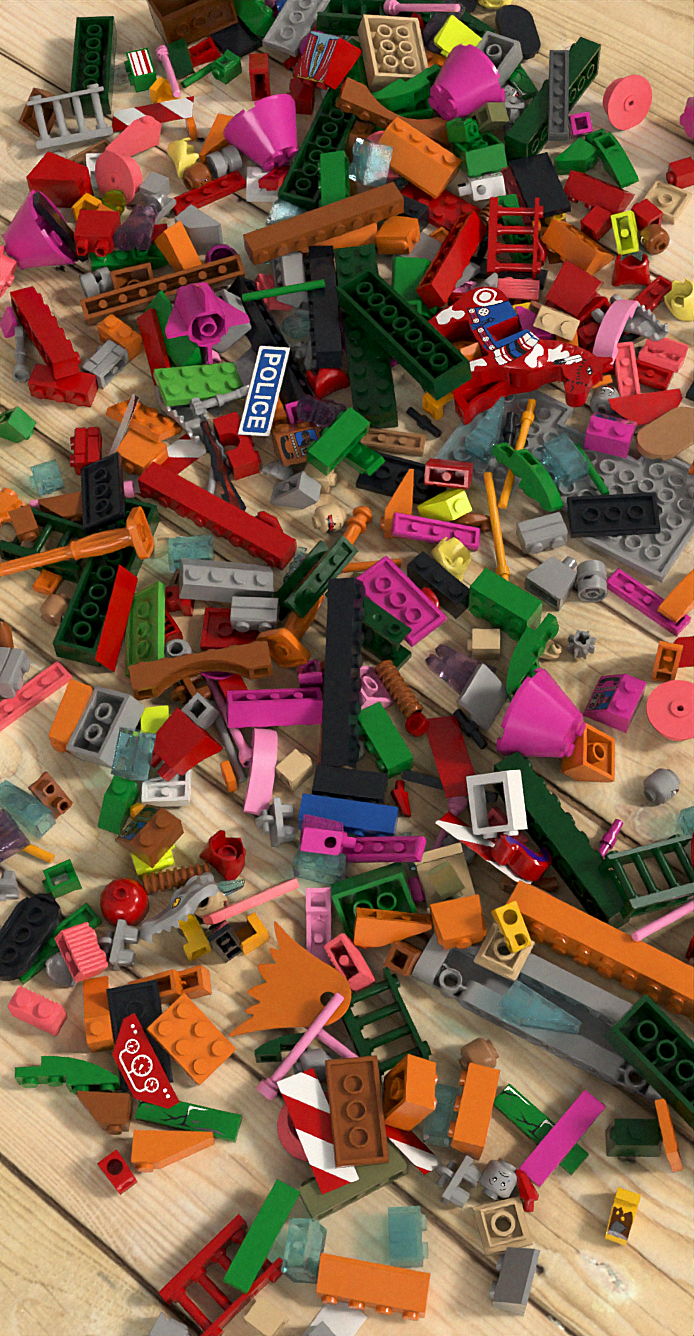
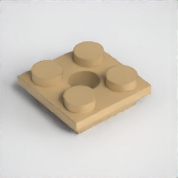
M493 923L474 959V963L516 982L535 942L531 940L530 947L503 956L499 954L498 948L507 945L498 925Z
M520 1196L473 1207L485 1256L506 1252L507 1247L522 1248L533 1245ZM501 1218L506 1219L511 1227L508 1231L501 1232L495 1226L496 1221Z

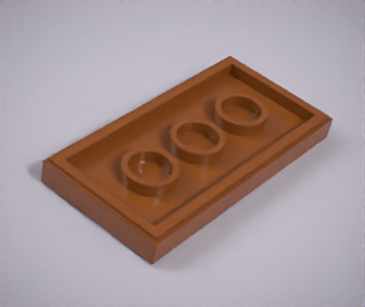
M377 1055L325 1060L335 1169L389 1163Z

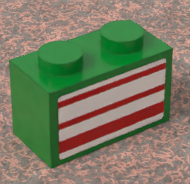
M148 48L126 52L127 61H124L126 73L130 72L128 74L130 86L134 85L136 93L149 90L157 78Z

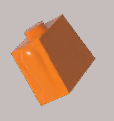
M403 216L387 218L375 236L378 254H410L421 236L418 219Z
M131 428L116 450L122 456L123 469L139 477L152 462L161 465L169 457L166 444L162 442L157 443Z
M479 894L430 904V915L437 942L443 946L444 950L455 947L465 949L472 944L483 942V937L487 935V928Z

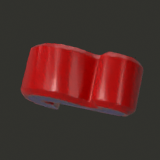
M501 835L491 850L492 858L499 865H508L517 876L526 881L536 882L540 880L552 863L551 854L544 846L536 854L509 835Z

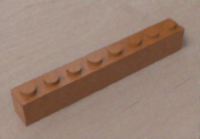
M391 182L243 234L244 247L255 266L404 213V198L395 183Z
M237 254L81 299L80 303L89 326L101 322L110 314L120 317L144 310L159 291L163 290L169 301L172 302L175 301L178 288L182 286L205 282L213 290L232 284L238 276L245 278V271L240 255Z

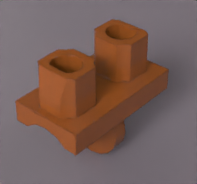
M198 673L181 679L182 686L178 682L174 683V690L170 696L173 701H181L184 705L188 703L187 697L191 700L197 692L207 700L212 698V694L207 684L195 689L194 685L203 681L202 675Z
M46 771L28 787L54 819L64 814L72 806L73 802Z

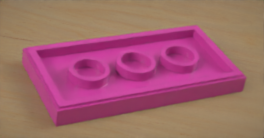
M387 555L356 578L363 582L367 598L412 629L404 639L411 647L447 621V617Z

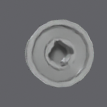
M229 145L222 148L221 152L215 151L206 156L208 166L216 179L227 175L228 171L233 172L243 167L240 154L234 145Z
M107 267L95 270V274L88 272L79 275L86 298L114 290L111 274Z
M587 560L577 566L578 597L582 601L599 602L607 597L606 565L603 562Z

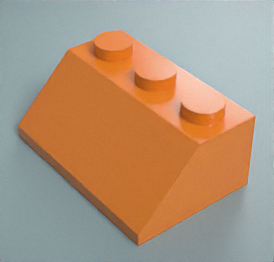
M557 219L552 220L540 239L546 244V249L552 253L557 252L560 254V259L563 262L565 260L570 261L591 275L596 274L615 258L613 254L572 223Z
M469 1062L467 1071L462 1070L459 1086H463L461 1096L456 1095L453 1111L458 1112L456 1121L451 1120L447 1136L452 1137L451 1147L475 1160H479L486 1142L500 1070Z

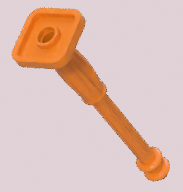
M139 506L132 508L125 528L94 533L76 541L73 540L67 546L0 563V577L71 558L79 560L80 558L104 555L128 546L134 547L138 558L144 560L150 558L154 549V539L144 511Z
M366 506L354 508L352 512L353 517L347 519L346 524L348 528L343 536L352 545L359 534L366 532V524L371 523L373 520L372 512ZM324 595L319 598L304 618H299L292 611L284 628L261 632L256 638V641L267 640L270 658L278 666L290 668L308 663L311 654L301 644L300 639L313 622L324 600Z

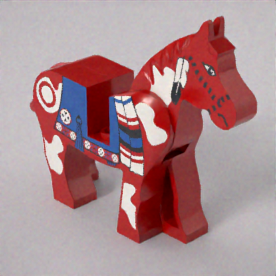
M478 287L461 293L451 292L447 302L449 307L442 309L428 321L450 343L459 340L479 343L482 357L469 361L472 379L451 391L454 397L455 411L464 425L470 424L478 414L492 408L509 395L531 392L542 385L556 381L563 382L566 404L570 407H580L587 401L590 389L598 382L603 381V373L613 369V365L610 364L613 362L612 357H597L593 353L572 344L556 340L539 339L528 329L519 332L516 312L504 292L494 287Z

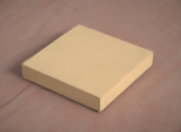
M656 179L642 201L648 199L663 212L662 220L674 225L691 201L693 194Z

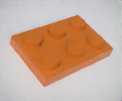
M130 399L107 407L106 416L121 423ZM138 400L128 425L129 428L157 443L180 434L182 431V427L173 418L158 413V410L141 404L140 400Z
M185 993L146 1029L197 1086H200L236 1050Z

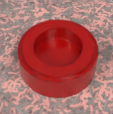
M422 713L412 714L405 722L406 731L413 737L423 735L429 727V720Z

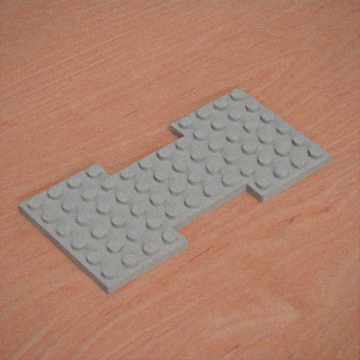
M538 390L509 395L492 408L478 414L470 424L464 425L461 422L435 455L434 459L473 463L471 485L486 492L484 473L492 472L495 495L497 499H500L508 467L499 463L490 451L494 445L504 443L502 433L503 427L506 425L508 412L515 413L514 426L516 427V435L512 443V448H515L521 427L520 419L522 413L526 410L528 400L535 399L537 402L533 413L535 417L533 424L529 427L524 448L536 457L555 483L563 502V507L560 510L568 513L567 497L601 495L571 448L577 442L610 491L609 495L656 492L661 526L660 534L583 538V543L662 583L694 535V475H689L688 473L691 465L674 457L661 461V458L653 460L642 455L637 460L627 455V458L585 449L586 434L565 424L573 414V407ZM515 476L510 497L517 488L521 489L518 484L522 478Z

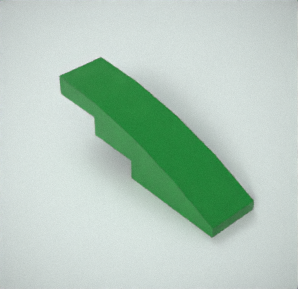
M278 1179L276 1180L223 1278L224 1283L247 1295L301 1193L300 1191Z

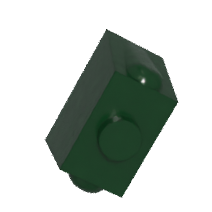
M614 1119L605 1130L606 1154L608 1157H660L659 1147L663 1137L657 1119Z

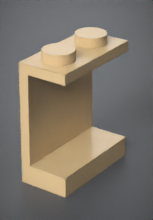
M531 300L528 310L537 314L533 326L570 341L573 340L580 320Z
M461 842L423 852L421 862H414L429 914L430 904L448 901L449 899L443 900L426 872L447 860L452 863L465 886V889L461 890L463 895L459 898L475 895Z

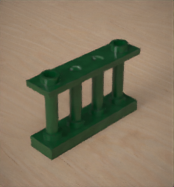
M330 0L323 12H317L316 31H321L324 34L358 36V28L363 14L388 16L383 8L386 0Z
M31 507L37 525L44 527L34 546L29 549L20 546L22 542L19 543L16 535L11 542L0 541L1 559L10 561L40 553L52 530L63 534L56 548L67 546L72 537L81 539L98 533L100 530L87 535L83 531V525ZM73 558L69 562L63 560L33 569L40 572L42 569L61 575L64 580L78 584L83 572L80 564L84 558L79 560Z
M343 535L339 536L330 548L322 540H319L273 595L272 598H279L280 621H283L291 610L299 618H304L328 589V579L337 578L357 554L358 550Z
M365 596L362 607L365 612V618L362 621L364 641L361 647L381 661L392 660L393 665L399 671L412 657V652L400 644L412 629Z
M676 834L664 841L621 852L613 850L604 856L605 859L598 866L599 870L613 868L627 897L626 904L620 910L623 920L694 901V867L684 849L693 838L691 834L684 836ZM675 852L690 881L688 884L682 885L678 883L664 854ZM655 858L669 886L667 890L661 891V889H657L644 859ZM634 863L648 891L647 895L640 897L639 894H636L622 865Z
M388 967L383 968V981L351 994L350 1005L341 1017L358 1057L372 1056L371 1053L374 1052L375 1048L410 1034L415 1048L382 1062L378 1060L380 1085H382L381 1076L384 1075V1072L396 1066L407 1054L429 1060V1056L432 1055L427 1041L421 1040L399 993V980L395 973H390ZM389 989L394 1003L360 1017L359 1015L354 1016L351 1008L354 1007L355 1003ZM394 1013H400L405 1025L372 1039H364L361 1032L364 1029L363 1026Z

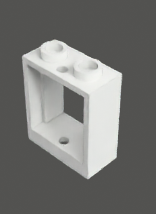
M520 770L466 777L473 835L483 834V839L497 838L498 832L513 836L519 835L518 830L528 829ZM503 782L508 825L489 827L484 785Z

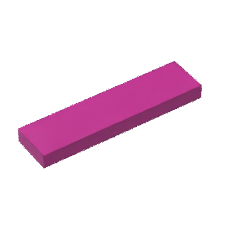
M395 512L392 518L391 536L438 544L444 537H447L446 541L455 537L468 550L477 551L479 548L480 528Z
M619 568L606 580L608 590L676 637L691 622V617L687 614L675 623L658 612V607L665 599Z
M423 836L356 837L355 848L341 847L339 855L335 856V860L339 863L421 862L427 840Z
M584 1090L519 1169L525 1171L530 1181L540 1188L604 1111L606 1106L588 1091Z

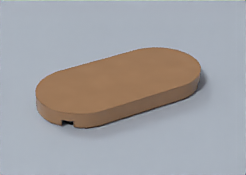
M674 408L640 429L636 439L638 451L649 459L661 458L662 461L672 459L694 445V408Z

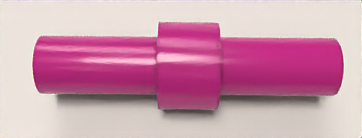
M619 819L614 820L609 831L604 833L599 841L598 851L603 856V859L608 850L614 847L617 841L616 836L624 824Z

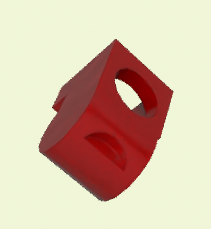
M179 586L165 587V608L167 611L176 612L182 610L183 616L192 617L195 600L179 598Z
M117 1149L97 1163L98 1167L120 1195L138 1183Z

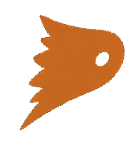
M275 921V934L280 950L274 948L269 950L276 964H259L258 970L267 983L259 984L247 991L250 996L261 1003L255 1004L244 1011L254 1016L239 1025L228 1037L266 1029L310 1027L325 1007L320 1002V997L325 992H332L334 995L339 993L344 997V1000L324 1026L332 1024L345 1014L350 1005V985L339 971L300 946Z

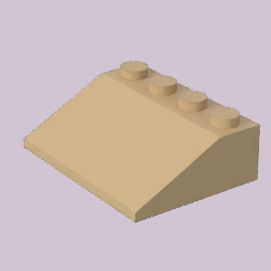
M363 14L358 28V36L369 91H380L399 78L407 82L410 78L415 77L428 68L418 18Z

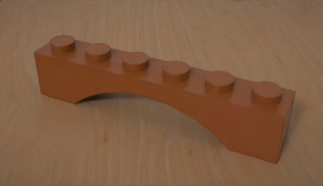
M348 77L343 83L335 105L343 112L357 115L360 119L371 121L384 129L396 117H399L446 149L448 147L449 139L446 122L448 121L439 117L417 120L399 116L381 105L373 97L366 85Z
M267 640L253 641L250 644L239 646L230 645L227 648L217 650L208 649L195 654L186 653L179 657H165L157 661L138 662L135 665L129 666L133 695L138 701L159 697L177 681L201 672H229L250 680L273 676Z

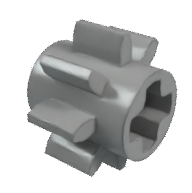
M577 630L574 636L569 635L567 651H572L574 658L583 657L586 659L588 653L594 654L595 647L593 645H595L596 638H591L589 631Z

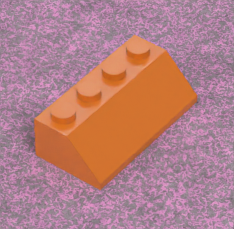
M396 117L386 128L371 153V156L435 199L457 176L463 161L399 117Z
M377 222L311 246L333 245V250L369 244L377 246L375 239L377 235ZM309 246L297 251L305 257V255H309Z
M321 1253L316 1294L317 1298H321V1302L325 1304L337 1305L339 1301L348 1303V1307L351 1309L364 1310L365 1307L374 1308L375 1312L381 1315L390 1316L392 1312L403 1314L402 1318L418 1321L419 1317L425 1318L431 1273Z

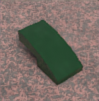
M182 38L167 44L176 78L179 80L194 74L195 70L186 39Z
M304 1033L285 1035L261 1045L254 1050L256 1063L282 1062V1052L291 1051Z

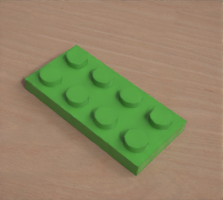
M234 362L154 369L153 373L165 407L188 405L189 401L196 397L200 401L215 397L216 394L220 393L223 395L244 387Z
M159 581L134 593L126 625L125 676L130 678V665H135L138 662L157 661L160 658H164L165 584Z

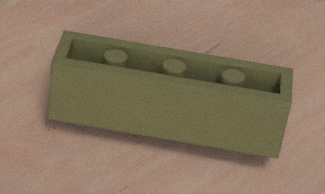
M391 1140L387 1141L389 1163L354 1167L359 1180L323 1195L315 1177L302 1182V1187L298 1188V1191L301 1192L300 1197L314 1224L408 1174V1166L399 1149Z

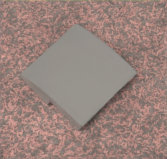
M482 663L476 667L456 702L471 713L469 718L484 731H488L508 695L502 682Z

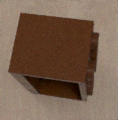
M146 0L155 28L166 45L185 38L187 45L238 23L233 0Z

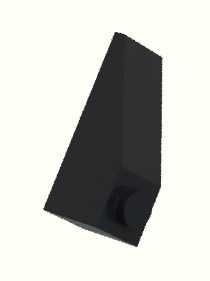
M226 920L211 925L208 931L204 933L225 963L242 952L240 945L242 942Z

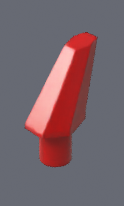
M396 780L395 789L390 794L401 814L410 818L411 811L408 793L404 791L405 782L403 780Z
M516 1169L520 1198L524 1199L523 1210L525 1212H533L534 1201H538L539 1194L526 1172Z

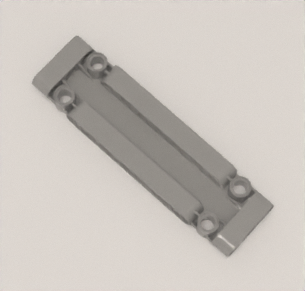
M433 933L413 969L412 977L439 990L446 998L457 999V1002L470 1012L607 1083H618L628 1093L639 1094L654 1103L655 1100L663 1099L603 1037L633 1004L532 953L529 954L516 982H513L474 963V959L483 942L471 945L465 949L455 947L444 950L443 946L437 942L436 933ZM507 946L498 948L499 954L503 956L511 954ZM447 980H454L457 985L448 987L444 983ZM637 1075L642 1082L632 1083L629 1076Z

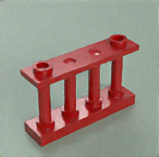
M490 197L487 278L493 273H500V271L532 272V279L536 280L537 274H541V261H537L538 224L539 218H543V206H539V198H535V208L502 207V205H498V197ZM502 216H535L534 226H501V224H498V218H502ZM501 234L534 235L533 245L501 244V242H497V236H501ZM500 253H533V263H500V261H496V255H500Z
M239 1214L158 1292L168 1306L172 1302H178L204 1331L201 1336H222L224 1333L222 1329L269 1282L275 1283L284 1273L282 1269L285 1265L280 1257L273 1264L266 1258L262 1266L265 1272L252 1284L247 1295L243 1293L234 1303L206 1275V1269L213 1262L215 1264L219 1263L226 1272L228 1271L232 1261L226 1255V1249L233 1242L241 1246L247 1234L245 1231L248 1228L247 1223ZM192 1282L195 1284L199 1283L225 1311L214 1323L186 1295L187 1291L185 1289Z

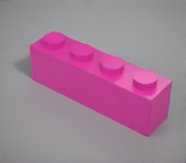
M320 687L227 691L226 716L228 728L322 724L323 698Z

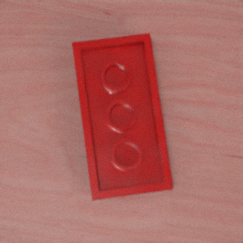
M411 182L400 191L401 194L429 206V224L436 228L442 226L448 232L458 216L472 210L478 215L481 209L446 189L437 199Z

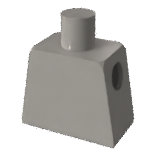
M567 556L562 562L554 557L548 558L525 577L524 589L557 611H560L576 584L577 572L573 570L577 566L576 560L570 556Z

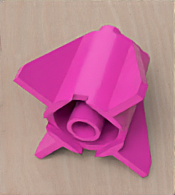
M193 283L178 288L175 303L165 328V335L167 339L188 335L192 342L203 347L208 364H213L212 346L218 344L224 334L226 336L229 327L250 323V319L244 312L218 298L207 283Z

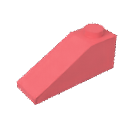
M148 115L136 119L105 148V152L113 151L120 155L132 156L159 145L162 124Z

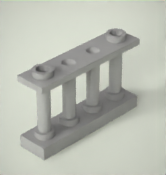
M92 84L87 86V90L41 98V95L29 97L30 101L26 103L27 106L33 105L40 133L39 141H36L37 150L113 135L112 126L108 127L104 121L98 92L104 91L103 86L99 87L98 84ZM91 94L97 120L96 129L90 131L85 125L79 96ZM72 98L78 124L77 133L71 135L66 129L60 100ZM53 102L59 128L58 137L51 138L47 133L41 107L42 103Z

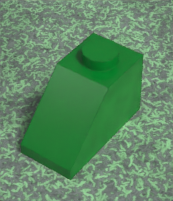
M578 138L554 159V169L557 175H569L571 170L586 173L590 168H594L598 162V148L582 138Z
M14 407L0 414V437L15 443L28 440L33 435V428L37 422L20 407Z
M114 775L103 798L98 828L117 835L122 832L130 816V806L136 804L140 796L136 782Z

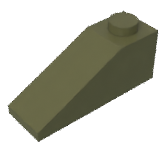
M487 102L465 117L477 120L479 134L488 131L492 132L509 122L504 102Z
M447 860L426 872L429 880L443 900H453L463 895L461 890L465 889V886L450 861Z

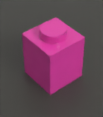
M589 111L568 117L570 138L585 136L593 131Z

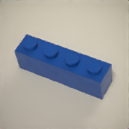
M303 793L298 815L299 830L302 828L304 814L341 822L343 823L344 832L357 834V837L395 836L398 807Z

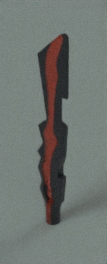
M202 421L200 426L203 431L206 453L210 454L215 480L221 482L225 493L221 494V497L226 502L245 511L246 506L229 479L232 469L226 464L227 456L224 455V447L218 443V436L212 432L208 421Z

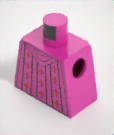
M304 814L300 833V851L339 855L341 847L355 848L357 834L344 832L343 823Z

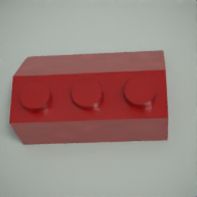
M571 170L564 187L569 201L578 203V201L584 202V207L590 210L598 205L602 209H607L611 215L624 212L635 196L634 193L583 172Z

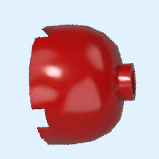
M119 878L111 881L103 889L100 896V908L104 919L110 925L117 927L118 919L126 920L127 926L134 927L142 922L149 912V899L145 889L138 881L131 878Z

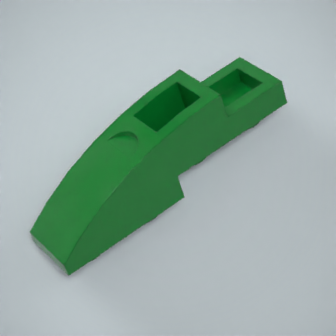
M435 63L415 77L410 78L407 82L399 78L382 90L375 92L373 97L389 111L414 105L430 97V88L441 68Z
M602 128L585 135V141L598 148L597 156L603 162L604 170L621 189L639 182V178L627 154L611 132L606 133Z
M516 194L497 196L498 205L519 208ZM502 216L498 221V224H501V226H524L522 216ZM502 234L505 244L532 245L530 235ZM509 253L514 263H533V253Z
M131 244L130 250H113L112 253H107L105 257H98L95 255V252L89 253L92 271L107 267L109 271H114L145 262H150L151 269L155 270L169 264L156 244Z
M331 420L328 424H326V425L322 428V430L319 432L320 438H321V433L323 432V430H324L327 426H330V427H331L335 422H333V421ZM361 442L343 459V461L359 473H366L369 476L386 462L382 455Z
M506 442L493 446L490 453L496 457L499 463L510 468L515 476L522 478L518 486L524 490L528 497L535 499L540 503V507L546 511L552 512L562 509L563 502L555 483L533 454L526 448L515 450Z
M550 613L547 614L536 631L527 627L515 647L508 668L506 692L510 701H512L527 676L533 678L537 674L534 672L536 668L540 667L537 657L543 654L547 642L553 639L559 631L557 618Z
M41 1056V1066L15 1067V1079L19 1085L25 1088H35L38 1084L59 1087L66 1083L70 1093L73 1092L75 1095H77V1091L114 1093L115 1090H122L120 1080L116 1075L98 1065L75 1058Z

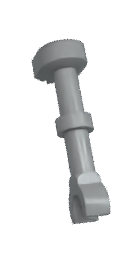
M15 326L16 350L14 351V357L16 359V366L12 369V376L14 382L19 381V383H22V381H29L31 375L29 368L25 366L27 352L24 349L26 337L23 332V326Z
M250 385L223 395L220 393L216 394L215 397L200 401L198 397L191 399L189 404L194 417L202 415L204 409L214 406L220 407L226 402L246 397Z

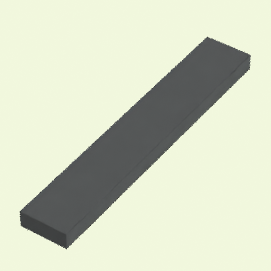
M550 50L548 141H568L569 50Z

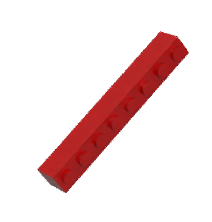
M152 462L137 479L140 492L146 498L158 501L162 507L174 510L180 517L192 520L198 527L210 530L216 537L228 540L234 547L246 550L252 557L264 560L270 567H276L283 571L297 553L296 539L155 462Z

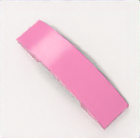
M618 299L609 307L596 336L593 348L594 355L597 357H612L613 362L610 364L613 365L618 353L617 343L627 319H632L638 301Z
M255 726L252 732V757L248 787L245 790L243 812L261 816V810L269 809L277 760V731Z
M306 888V950L332 967L331 958L328 957L326 950L323 949L324 945L332 940L331 888Z

